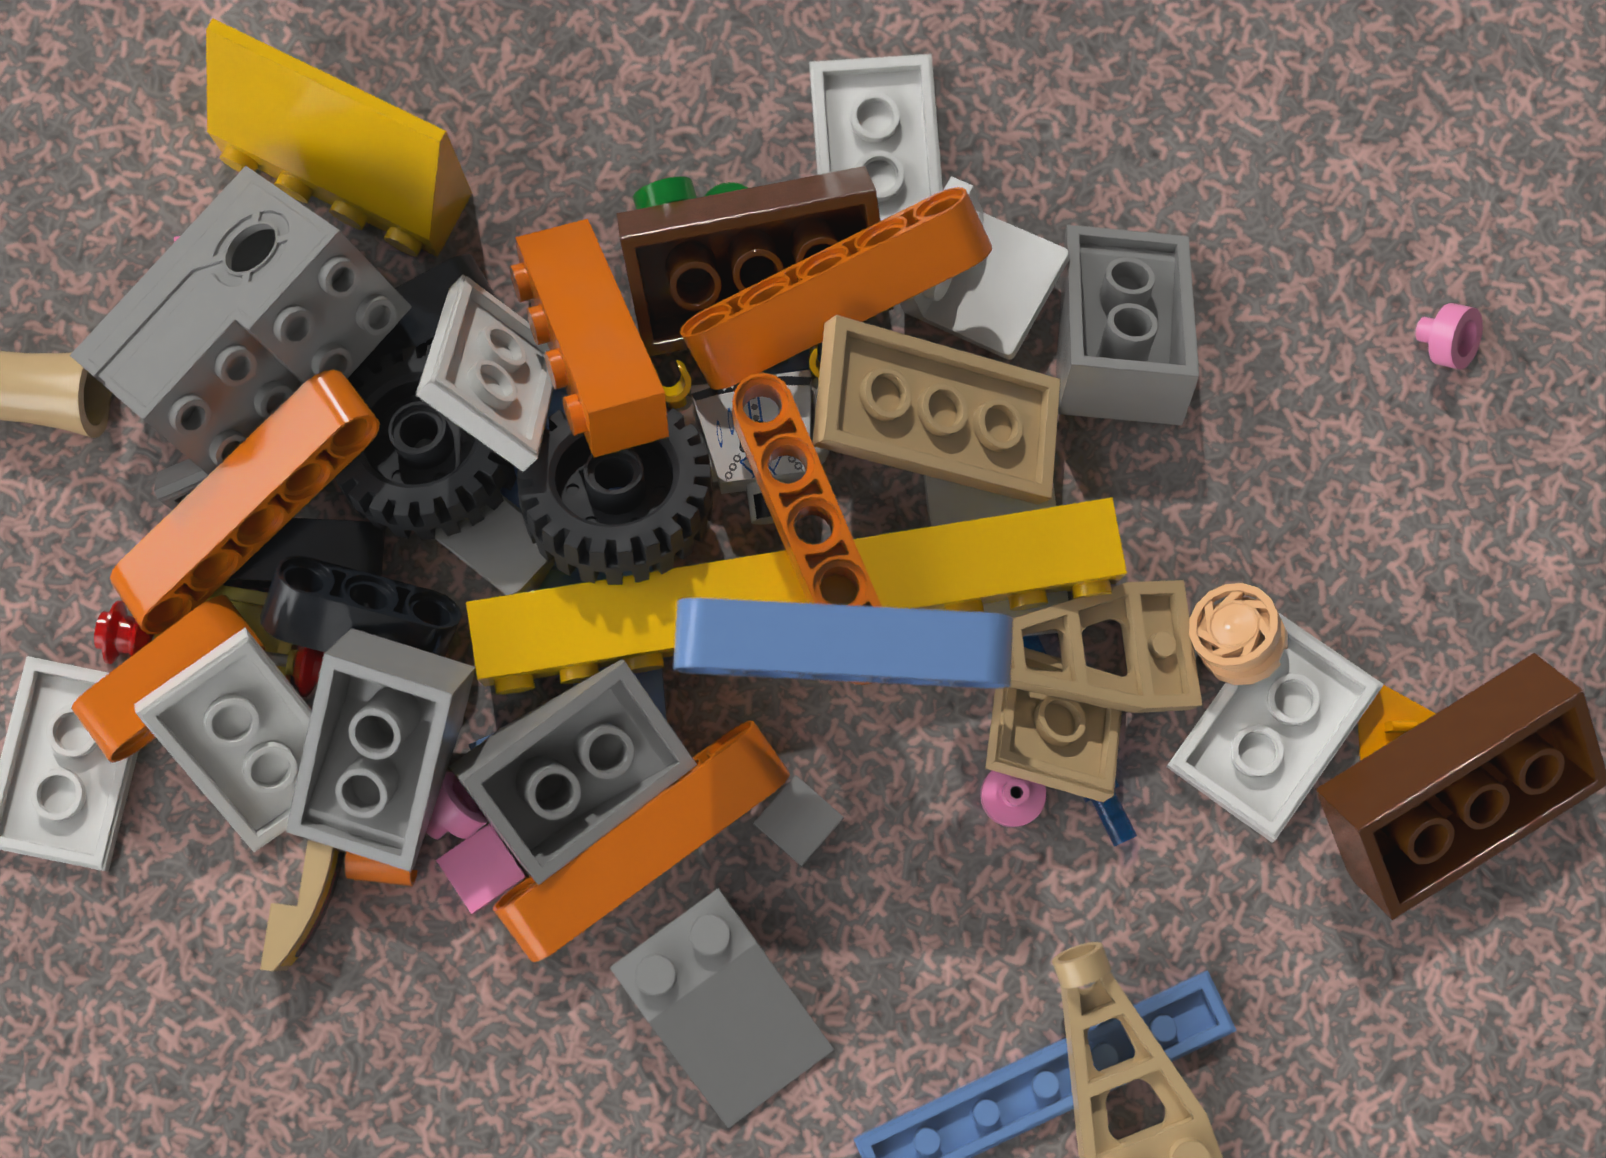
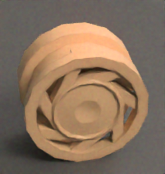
M1244 583L1224 584L1213 589L1195 605L1189 619V637L1206 669L1218 680L1232 685L1254 684L1269 677L1281 665L1279 660L1284 649H1288V632L1272 599L1258 587ZM1226 597L1222 602L1214 606L1215 601Z

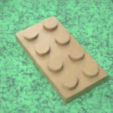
M835 315L824 324L812 443L814 447L1039 505L1052 499L1060 379Z

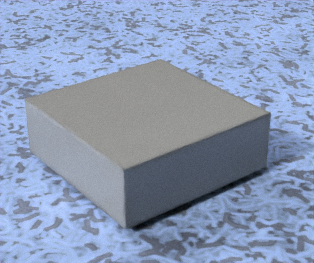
M795 775L753 824L802 867L844 817Z

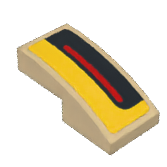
M308 840L297 906L271 903L260 970L286 971L302 954L318 929L330 904L340 875L344 850Z

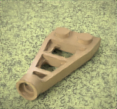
M1184 580L1126 582L1111 587V594L1080 597L1013 618L1011 688L1129 713L1183 711L1202 706L1194 646L1189 637L1190 618ZM1106 620H1114L1121 624L1127 675L1124 677L1094 672L1086 666L1082 631L1087 626ZM1050 630L1057 631L1063 672L1032 670L1028 668L1025 660L1023 637L1027 634Z
M1084 943L1056 955L1052 959V963L1061 985L1079 1158H1223L1207 1113L1115 980L1102 943ZM1095 982V983H1094L1092 986H1090L1089 988H1084V989H1083V988H1078V987H1081V986H1084V985H1087V984H1090V983ZM1116 1018L1123 1025L1134 1047L1135 1055L1131 1059L1097 1071L1094 1067L1088 1042L1089 1028ZM1136 1079H1142L1150 1084L1164 1105L1165 1118L1162 1123L1122 1139H1115L1111 1136L1108 1128L1106 1109L1108 1093L1113 1088Z

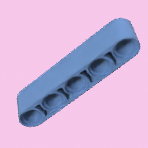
M685 598L677 601L673 669L686 673L966 688L1011 687L1013 617L984 612Z

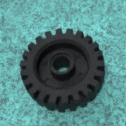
M431 345L427 347L426 356H422L416 346L402 348L403 361L396 363L389 352L377 358L382 370L374 374L365 365L355 373L360 384L355 390L379 420L380 428L373 441L335 477L348 501L363 518L367 517L373 526L384 532L389 527L395 536L409 539L411 531H415L421 540L435 539V529L442 528L447 536L460 533L461 530L458 522L465 518L469 520L472 526L478 524L485 519L481 508L488 505L495 511L504 501L500 491L501 488L511 490L517 480L514 470L516 466L416 395ZM428 436H436L427 446L414 448L421 439Z
M674 408L667 413L669 437L595 458L592 455L584 433L573 435L566 415L561 410L548 417L549 430L544 428L538 458L524 472L520 469L517 472L520 508L528 535L533 544L537 543L539 553L548 562L555 558L558 570L569 576L578 567L581 580L595 583L599 572H605L608 585H622L623 572L632 571L635 583L649 580V566L655 565L662 575L674 568V554L685 560L693 552L694 540L701 542L707 531V520H711L713 478L706 445L701 443L700 433L693 424L685 426L684 415ZM614 487H623L617 490H609Z

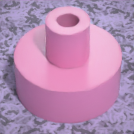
M1448 303L1440 309L1435 319L1422 317L1416 327V339L1420 342L1429 343V356L1434 364L1464 369L1474 359L1481 342L1483 330L1481 313L1474 307Z
M992 770L982 783L981 803L986 814L994 822L1006 827H1020L1032 822L1043 810L1046 802L1045 785ZM1012 788L1018 790V799L1011 796L1010 790Z
M446 772L426 833L437 840L447 832L456 837L468 839L484 826L488 820L454 773Z

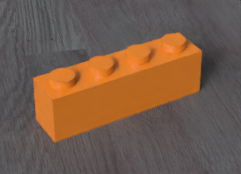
M588 218L515 237L519 263L509 266L513 287L519 302L529 300L532 307L527 308V317L536 345L547 343L549 351L544 352L554 389L565 387L568 396L563 397V406L572 434L584 433L594 458L669 437L665 391Z

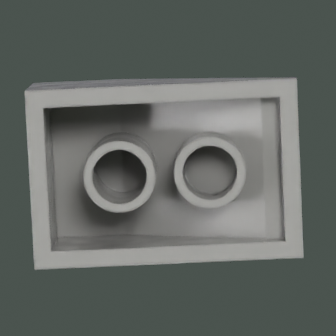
M1067 225L1064 235V248L1068 250L1070 259L1062 272L1056 361V378L1060 379L1058 414L1182 425L1199 379L1189 236Z
M353 628L344 634L323 656L286 832L411 872L417 861L462 727L475 667Z
M621 659L503 726L451 764L449 768L520 865L540 885L697 766V764L629 666Z
M718 888L609 967L647 1022L727 1128L741 1120L834 1050Z

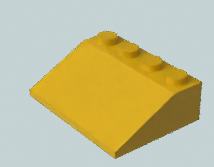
M212 18L206 28L207 132L222 152L219 157L220 160L238 172L247 166L255 172L258 169L277 178L274 185L299 202L308 203L311 196H314L332 205L329 213L350 227L362 230L367 222L386 231L384 240L408 255L417 257L422 249L438 257L472 195L447 132Z

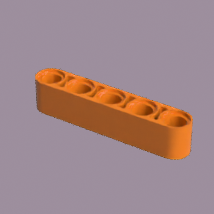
M962 187L946 189L702 310L681 327L680 334L709 387L715 390L729 388L752 374H758L823 342L824 324L835 315L863 322L979 264L992 251V244L967 190Z
M323 371L306 381L113 568L110 575L111 584L144 632L147 634L163 633L193 609L204 603L373 441L380 428L379 420L341 371Z
M758 373L748 376L739 383L734 391L732 400L734 428L807 602L810 604L831 605L821 595L819 586L829 576L840 575L851 580L856 588L857 596L848 606L882 607L789 388L784 381L772 374ZM762 396L776 402L780 408V413L772 421L760 423L748 418L743 410L744 406L751 399ZM787 455L801 461L806 473L797 482L787 484L773 478L768 467L776 458ZM804 516H819L830 526L831 535L823 543L807 544L796 535L794 530L796 522ZM850 682L858 685L872 684L868 682Z
M750 720L734 727L692 757L697 766L540 885L529 875L496 902L493 911L530 961H540L559 950L765 800L788 780L790 776L789 770L754 721Z

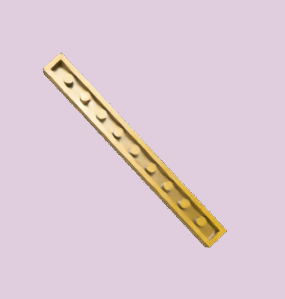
M1113 497L853 539L881 606L887 608L984 612L983 604L1008 600L1010 610L1019 611L1047 605L1048 593L1072 591L1073 599L1111 594L1110 584H1117L1127 574ZM786 550L673 568L662 575L659 571L649 572V580L635 583L633 575L623 576L622 585H608L607 579L598 580L595 583L585 582L466 602L477 680L484 687L495 685L496 694L504 695L532 690L535 688L534 679L560 675L561 684L581 683L599 672L598 668L609 667L621 659L626 662L633 673L663 668V658L674 656L677 601L679 599L713 598L790 603L808 602ZM829 576L819 586L821 595L831 605H848L857 596L854 584L845 576Z

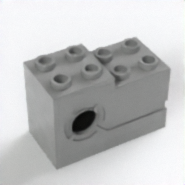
M245 166L70 356L209 475L311 377L323 371L337 370L341 371L348 378L412 306L339 229Z

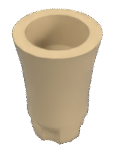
M0 351V421L24 422L53 427L97 438L107 428L112 392L70 356L72 352L20 353Z

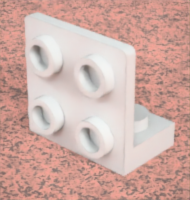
M951 176L944 190L954 187H962L967 190L992 244V251L979 264L901 302L900 305L904 313L1011 360L1020 349L1065 269L1070 256L1068 250L1060 245L983 213L974 186Z

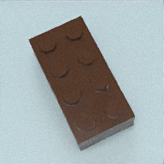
M866 167L851 168L616 213L619 237L639 334L648 355L654 356L688 349L680 334V330L697 313L880 222L876 188ZM891 307L885 311L894 310V307Z
M1533 653L1315 790L1347 872L1359 888L1391 920H1394L1605 787L1606 767L1583 689L1537 654Z

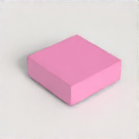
M490 823L436 859L471 914H475L527 877L509 848Z

